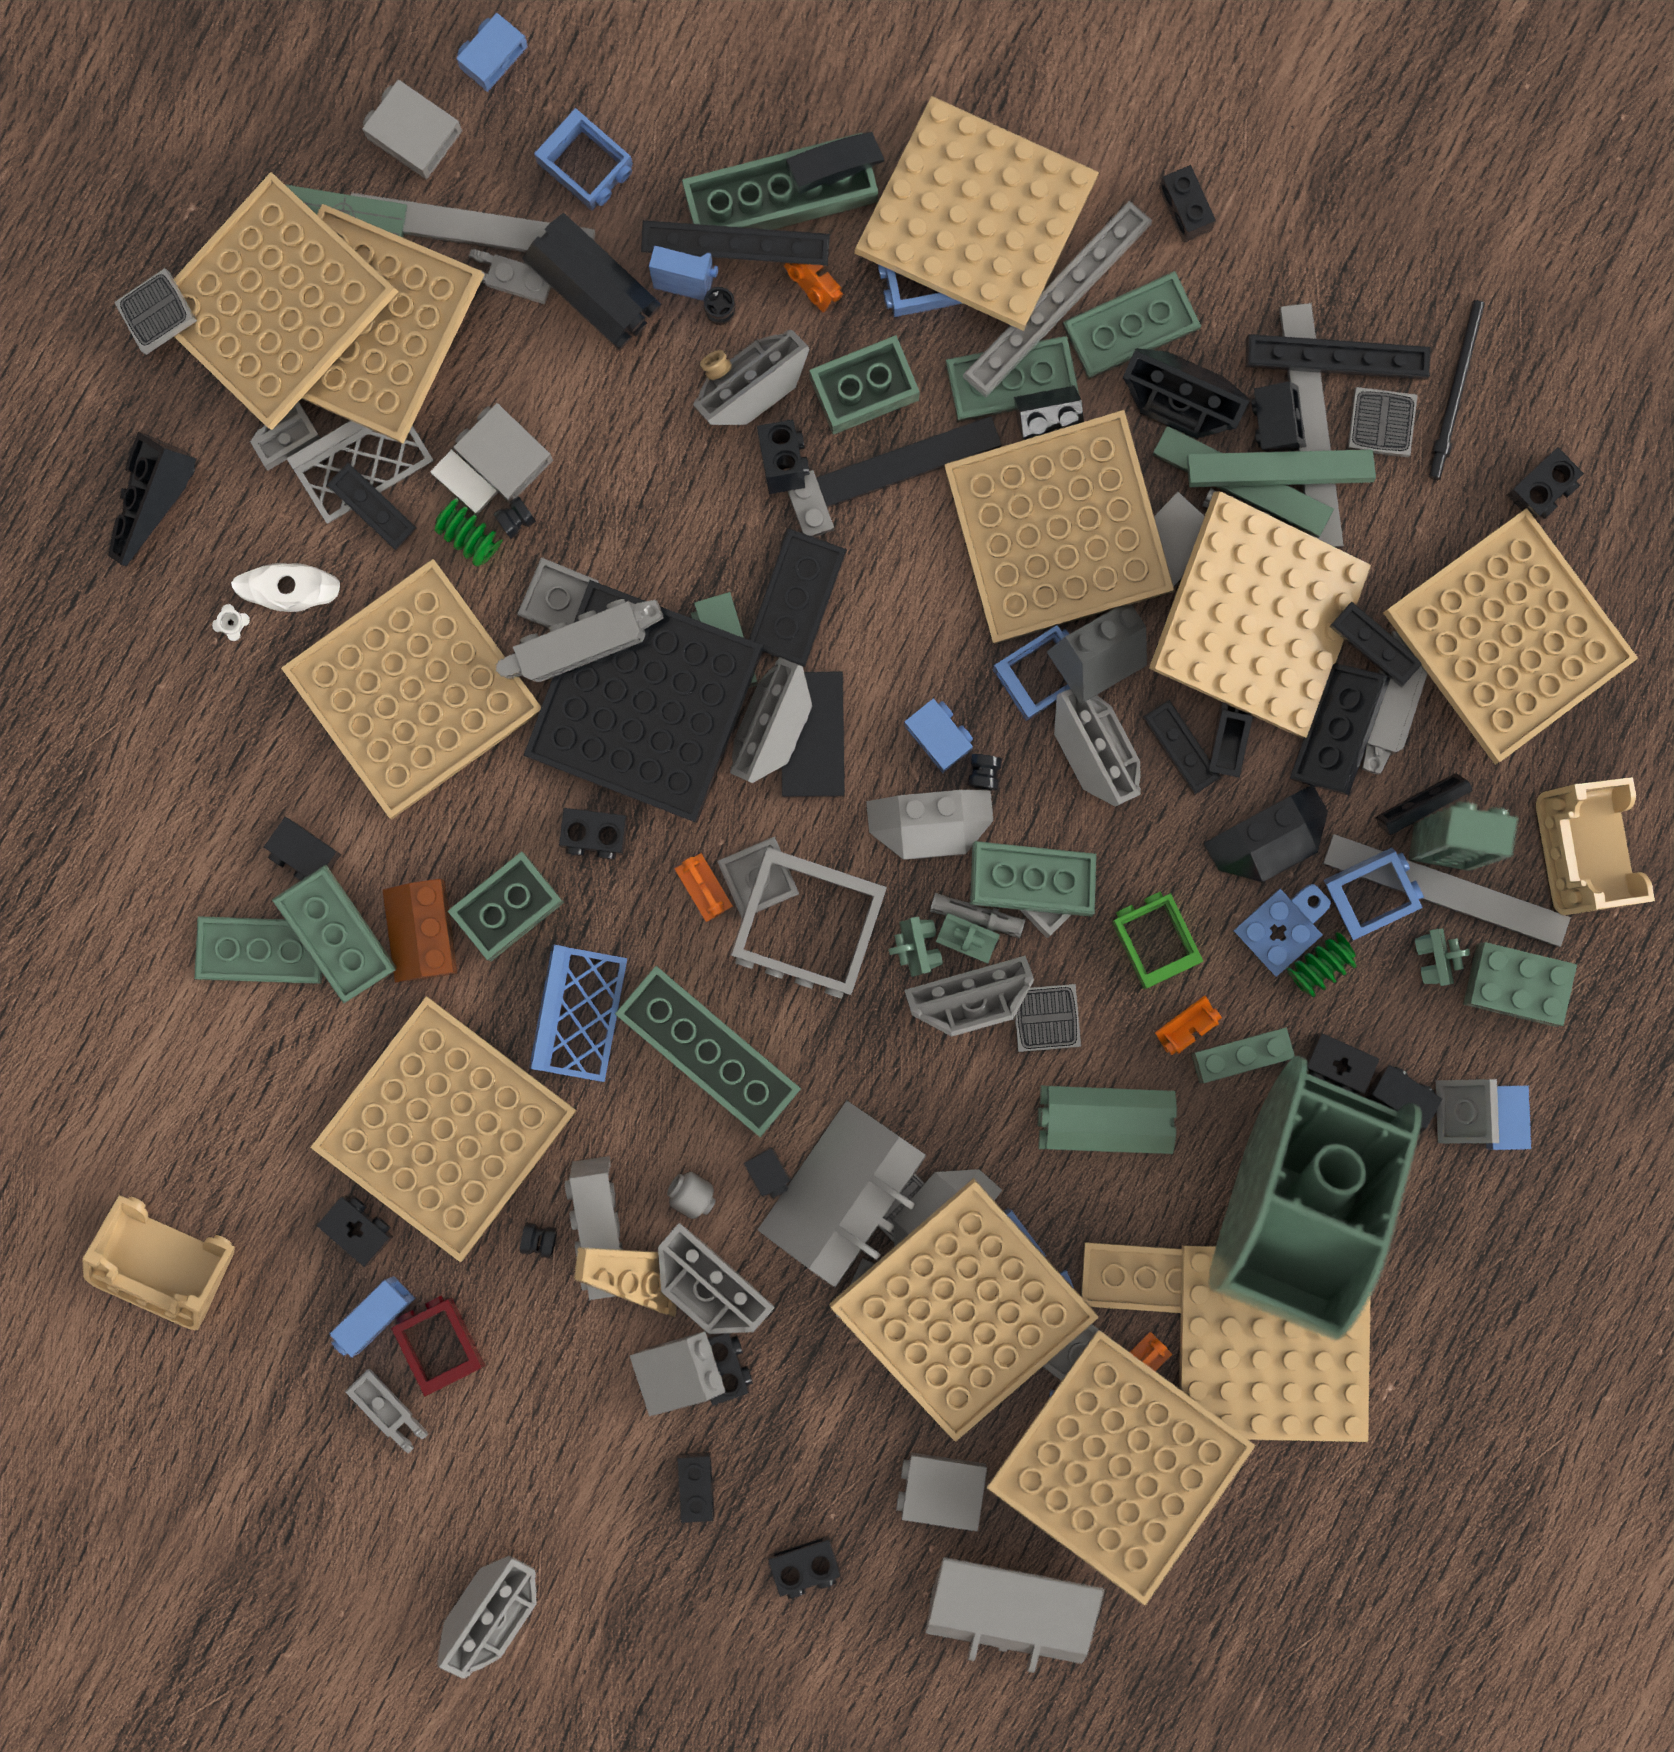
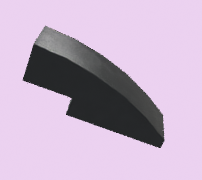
M868 132L836 140L787 158L786 167L800 195L825 183L827 186L885 162V159L873 133Z
M1220 701L1208 771L1240 778L1253 719L1252 715Z

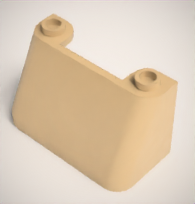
M1633 777L1574 784L1545 791L1538 796L1536 811L1552 902L1556 911L1561 915H1572L1655 901L1653 886L1648 876L1642 872L1632 873L1621 812L1630 810L1635 804L1636 791Z
M119 1195L82 1259L83 1275L89 1284L180 1326L191 1330H198L233 1257L235 1246L228 1239L219 1235H215L214 1238L208 1237L205 1242L149 1218L145 1204L141 1200L134 1197H128L127 1199Z

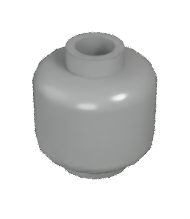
M687 1172L684 1175L678 1174L667 1190L670 1206L690 1219H696L702 1213L707 1215L712 1210L716 1201L713 1198V1185L693 1172Z

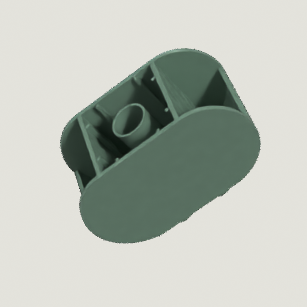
M1300 1056L1292 1058L1273 1084L1249 1136L1214 1251L1209 1274L1210 1289L1335 1341L1344 1336L1365 1307L1377 1283L1387 1256L1420 1131V1107L1413 1103H1407L1398 1111H1395L1307 1074V1060Z

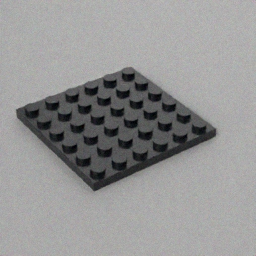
M589 580L574 622L579 621L578 616L583 613L596 611L597 614L607 610V605L616 600L624 599L625 602L630 601L633 604L646 601ZM660 606L663 619L645 629L646 635L643 642L552 678L523 756L698 823L765 646Z

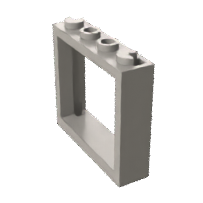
M767 847L765 848L730 955L737 957L736 964L753 969L754 963L766 967V974L783 979L784 973L796 977L794 982L796 984L812 989L814 983L826 987L824 993L842 999L844 993L852 994L887 887ZM772 863L872 897L844 983L744 950Z

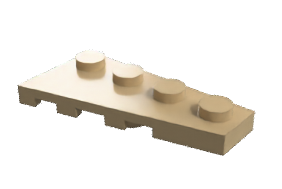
M578 1247L574 1280L664 1315L676 1316L677 1305L661 1292L658 1252Z

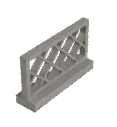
M353 421L347 422L287 458V461L327 524L352 510L348 505L345 506L346 503L343 500L341 508L330 515L323 506L325 493L335 494L331 489L327 488L331 470L336 472L341 470L332 467L334 455L339 451L354 453L351 462L353 468L355 467L357 455L375 459L371 477L362 476L370 480L369 483L372 486L374 481L383 483L375 488L380 493L434 460L413 425L409 433L415 442L407 441L406 437L401 445L398 461L380 456L384 439L396 440L373 432V430ZM368 434L380 437L376 455L358 451L361 438ZM356 442L355 450L346 448ZM405 445L419 447L425 459L414 465L401 462ZM329 458L328 466L319 464ZM379 460L397 464L394 477L388 481L375 478ZM314 466L327 469L323 487L310 484L304 472ZM400 466L409 467L408 469L399 473ZM314 489L321 490L320 499L318 498Z

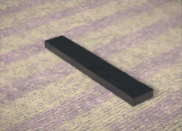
M643 220L641 252L653 253L655 245L694 256H703L706 253H711V257L828 266L830 234Z
M1249 334L1246 337V367L1427 380L1430 377V347Z
M992 416L816 477L826 506L830 508L945 467L944 464L1000 448L1002 444Z

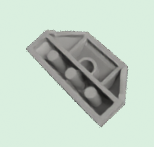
M793 330L785 331L784 334L758 339L729 360L732 368L726 375L716 380H709L708 378L705 380L699 396L695 399L693 405L710 425H747L796 388L810 349Z
M779 657L775 662V666L759 681L734 738L731 774L754 783L788 764L812 708L802 666Z
M1071 689L1058 694L1054 735L1083 790L1115 807L1141 795V788L1139 787L1140 760L1112 706L1098 695L1080 704Z
M952 790L898 795L866 801L869 833L903 860L966 854L971 849L972 844L981 837L993 822L991 790Z
M1022 956L904 991L914 1017L950 1036H956L1012 1020L1034 982V978L1026 956Z
M979 1169L934 1172L911 1198L910 1201L915 1203L914 1207L910 1209L905 1205L893 1219L894 1247L973 1178L994 1201L1002 1192V1189Z
M678 1223L658 1246L661 1292L708 1334L754 1332L775 1308L746 1279L682 1224Z
M507 1556L478 1570L443 1623L437 1660L439 1668L464 1679L470 1676L471 1672L482 1669L502 1657L537 1604L536 1570L533 1567L511 1556Z

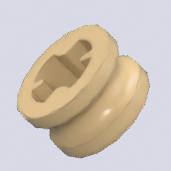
M722 350L711 352L700 363L701 368L706 371V376L709 380L723 377L732 368L731 362L726 359V354Z

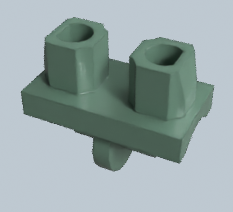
M947 913L935 942L988 964L1000 934Z
M913 917L899 922L901 934L894 935L897 947L888 949L889 955H899L901 966L909 965L911 977L931 972L930 969L943 964L939 949L926 951L924 939L936 936L933 920H920L919 917Z
M1444 928L1430 930V934L1415 939L1418 955L1433 952L1435 955L1436 965L1421 967L1424 984L1440 983V986L1454 984L1450 959L1453 961L1454 971L1464 969L1462 957L1470 955L1469 949L1460 950L1458 938L1448 940L1451 951L1448 953Z

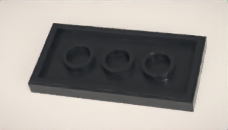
M788 528L749 640L765 646L763 649L764 653L806 667L847 549Z
M1338 663L1333 664L1307 738L1303 739L1290 779L1349 796L1388 688L1390 677Z
M843 671L804 672L812 708L788 764L782 766V798L845 797Z

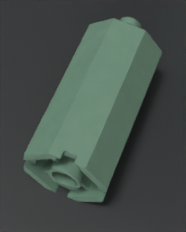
M1040 1086V1104H1044V1108H1038L1037 1125L1043 1127V1130H1039L1038 1149L1174 1153L1176 1140L1174 1118H1177L1175 1091Z

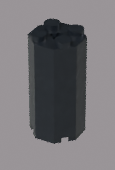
M562 213L544 229L546 233L541 238L538 236L532 242L522 259L618 350H621L631 339L630 334L632 333L635 337L638 336L648 324L645 318L653 316L662 304L565 213Z

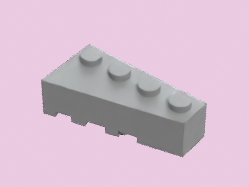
M610 1156L572 1161L570 1180L565 1181L567 1200L573 1199L575 1210L570 1211L572 1230L578 1229L580 1240L575 1241L576 1257L578 1247L623 1250L622 1242L619 1243V1217L617 1212L614 1213V1207H616L614 1183L609 1182ZM581 1282L582 1291L588 1290L589 1300L615 1296Z

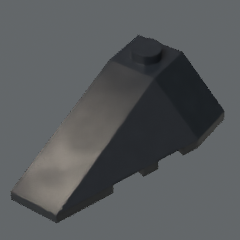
M138 431L125 471L130 472L127 489H121L119 498L123 500L122 515L115 519L108 556L120 565L127 566L185 490L189 479L192 478L195 472L197 460L195 457L180 448Z

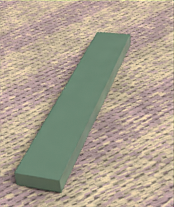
M1167 426L1153 452V456L1188 473L1186 460L1188 454H1215L1221 452ZM1287 485L1217 487L1317 538L1321 536L1334 511V508Z
M1373 449L1188 454L1186 459L1189 487L1370 483L1376 479Z

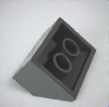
M1132 604L1111 610L1065 636L1047 651L1080 704L1147 666L1146 625Z

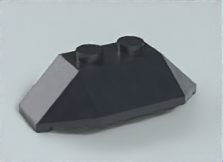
M1136 348L1123 375L1125 384L1128 386L1140 414L1196 439L1225 430L1236 429L1250 401L1245 394L1224 376L1166 351Z
M1308 786L1203 844L1218 871L1264 882L1318 853L1328 810L1315 787Z

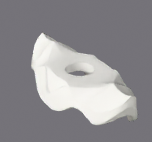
M273 563L261 566L235 577L231 582L234 591L244 600L283 612H298L316 605L328 604L337 597L340 589V582L335 576L321 569L299 563ZM285 576L292 577L295 581V589L289 594H283L278 589L279 580Z

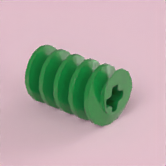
M455 498L437 516L435 532L438 535L445 533L444 539L446 542L454 541L453 547L457 551L464 549L463 556L466 559L473 557L472 564L475 567L481 566L495 554L503 539L494 543L493 539L496 535L494 530L485 535L486 523H482L477 527L474 526L477 516L474 514L466 519L465 515L468 508L465 506L457 511L455 508L459 500Z
M1339 932L1335 933L1336 942L1330 938L1325 940L1326 949L1321 946L1315 948L1316 957L1307 953L1304 956L1306 964L1299 960L1294 963L1296 972L1291 968L1286 969L1297 987L1303 993H1307L1313 998L1316 997L1314 986L1319 987L1323 991L1326 989L1325 978L1335 983L1337 982L1334 975L1335 971L1345 976V964L1354 969L1357 967L1353 948Z

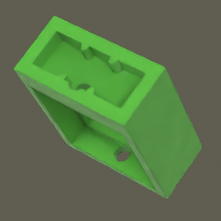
M1161 891L1144 899L1146 905L1136 910L1133 905H1130L1116 912L1118 918L1111 922L1143 990L1204 962L1171 893L1164 897ZM1164 906L1187 955L1147 974L1124 924Z

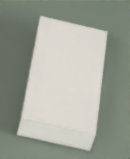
M452 449L431 471L434 477L476 515L498 493L496 489Z

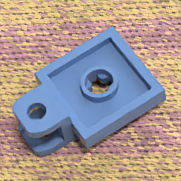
M1315 884L1305 886L1291 899L1281 889H1278L1233 931L1277 977L1323 936L1313 923L1328 910L1331 901ZM1312 895H1316L1319 899L1318 904L1314 907L1308 905V898ZM1274 924L1277 927L1284 925L1286 927L1284 931L1286 938L1282 941L1278 938L1273 941L1270 938L1273 933L1270 929L1271 926Z

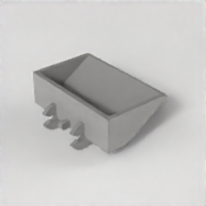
M846 1100L787 1186L789 1189L782 1193L758 1228V1231L832 1286L837 1287L862 1250L876 1260L881 1254L870 1247L867 1242L879 1225L889 1232L892 1231L894 1225L884 1219L895 1201H900L910 1209L914 1207L915 1203L901 1193L927 1155Z
M943 1558L932 1587L925 1633L971 1642L967 1654V1660L970 1661L975 1660L979 1644L998 1647V1651L1007 1652L1009 1649L1029 1653L1030 1658L1027 1664V1672L1031 1673L1035 1672L1039 1656L1083 1664L1089 1651L1104 1589Z

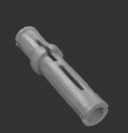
M936 892L930 908L932 913L945 916L947 913H950L973 924L987 928L990 931L1005 933L1019 939L1026 920L1001 913L999 909L994 907L991 910L970 905L968 902L946 897Z

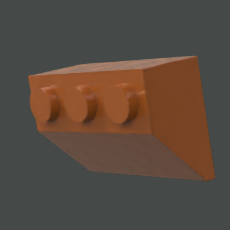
M434 879L383 889L391 958L397 967L393 971L395 983L458 974L445 881Z

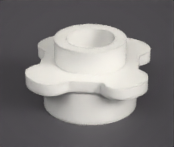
M226 604L218 614L217 620L213 621L212 627L216 632L226 634L229 640L237 641L241 637L240 632L243 627L249 624L250 618L246 613L240 614L232 605ZM229 620H233L234 624L230 626L228 624Z

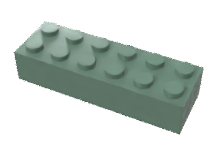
M843 138L682 179L692 224L769 230L877 203L878 188L871 167L829 186L825 183L800 195L798 194L786 167V159Z
M1456 802V805H1450L1449 808H1443V811H1437L1436 814H1430V817H1424L1423 820L1414 823L1408 860L1471 871L1512 857L1518 817L1508 816L1509 811L1505 809L1489 808V811H1478L1475 804Z
M657 966L653 968L615 1013L616 1016L759 1137L765 1133L801 1090L798 1085Z

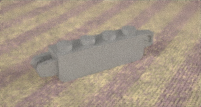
M620 599L609 603L607 610L596 614V611H589L579 615V621L567 625V622L553 625L549 628L550 632L542 636H538L537 633L525 636L520 639L521 644L513 647L514 654L498 661L496 671L501 677L507 679H514V677L523 675L530 680L542 682L641 643L646 635L645 629L663 619L660 605L655 599L637 604Z
M1392 631L1391 635L1411 651L1396 631ZM1422 665L1402 688L1390 679L1363 755L1362 770L1377 775L1381 774L1389 756L1404 748L1428 674ZM1379 669L1378 673L1386 675L1383 671Z

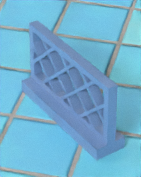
M555 944L551 946L529 1069L605 1082L617 1018L615 1013L619 1007L627 958ZM570 956L584 957L590 969L575 978L568 968ZM589 958L598 959L601 961L593 965ZM606 961L619 963L617 977L606 984L596 968ZM593 971L603 986L588 996L578 981ZM568 973L572 981L565 985ZM616 982L613 994L609 986ZM575 983L585 999L570 1009L563 1000L564 990ZM606 989L612 998L611 1008L600 1014L590 999ZM588 1002L597 1017L582 1027L572 1012ZM561 1004L566 1010L562 1015H560ZM610 1013L609 1021L607 1024L603 1017ZM570 1015L579 1030L564 1040L558 1032L557 1026L561 1019ZM600 1020L607 1030L606 1038L594 1045L585 1030ZM582 1033L592 1048L576 1058L567 1042ZM557 1036L560 1043L554 1047L555 1037ZM604 1044L603 1054L601 1055L598 1048ZM564 1046L573 1061L563 1068L550 1066L552 1053ZM594 1051L601 1061L599 1074L587 1073L579 1061ZM576 1064L580 1071L570 1070L569 1068Z

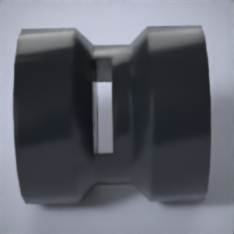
M714 287L706 293L704 308L707 318L717 325H724L733 319L735 315V300L728 289Z
M519 496L511 501L510 510L508 508H500L493 513L510 539L519 534L520 525L523 524L525 527H530L536 522Z
M972 754L971 765L973 771L968 777L967 786L984 790H998L999 779L997 778V771L1001 769L1002 758L984 754Z
M526 1222L521 1238L520 1253L530 1255L534 1252L539 1253L543 1258L551 1259L556 1243L557 1228L548 1226L543 1229L538 1228L534 1223Z

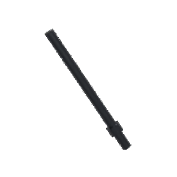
M1474 300L1472 303L1438 440H1434L1431 452L1434 457L1428 476L1434 480H1441L1445 460L1450 457L1453 446L1450 441L1485 302L1480 300Z

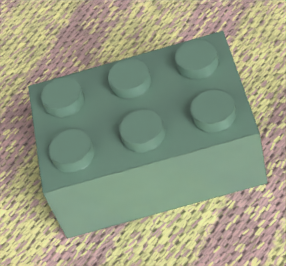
M896 335L809 370L810 381L833 435L919 401L920 391Z
M521 851L449 909L448 912L483 956L492 962L565 902L527 855Z
M1487 942L1478 943L1463 1005L1553 1027L1564 1026L1577 964Z

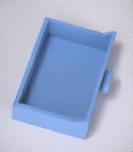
M654 245L649 264L653 288L704 301L706 293L711 289L713 277L716 278L718 274V266L715 265L713 269L711 253L698 257Z

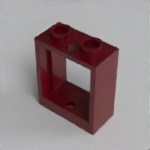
M441 1295L425 1303L427 1310L417 1315L414 1310H411L397 1317L398 1324L391 1328L424 1397L485 1366L452 1297L444 1301ZM445 1310L469 1360L428 1380L404 1330Z

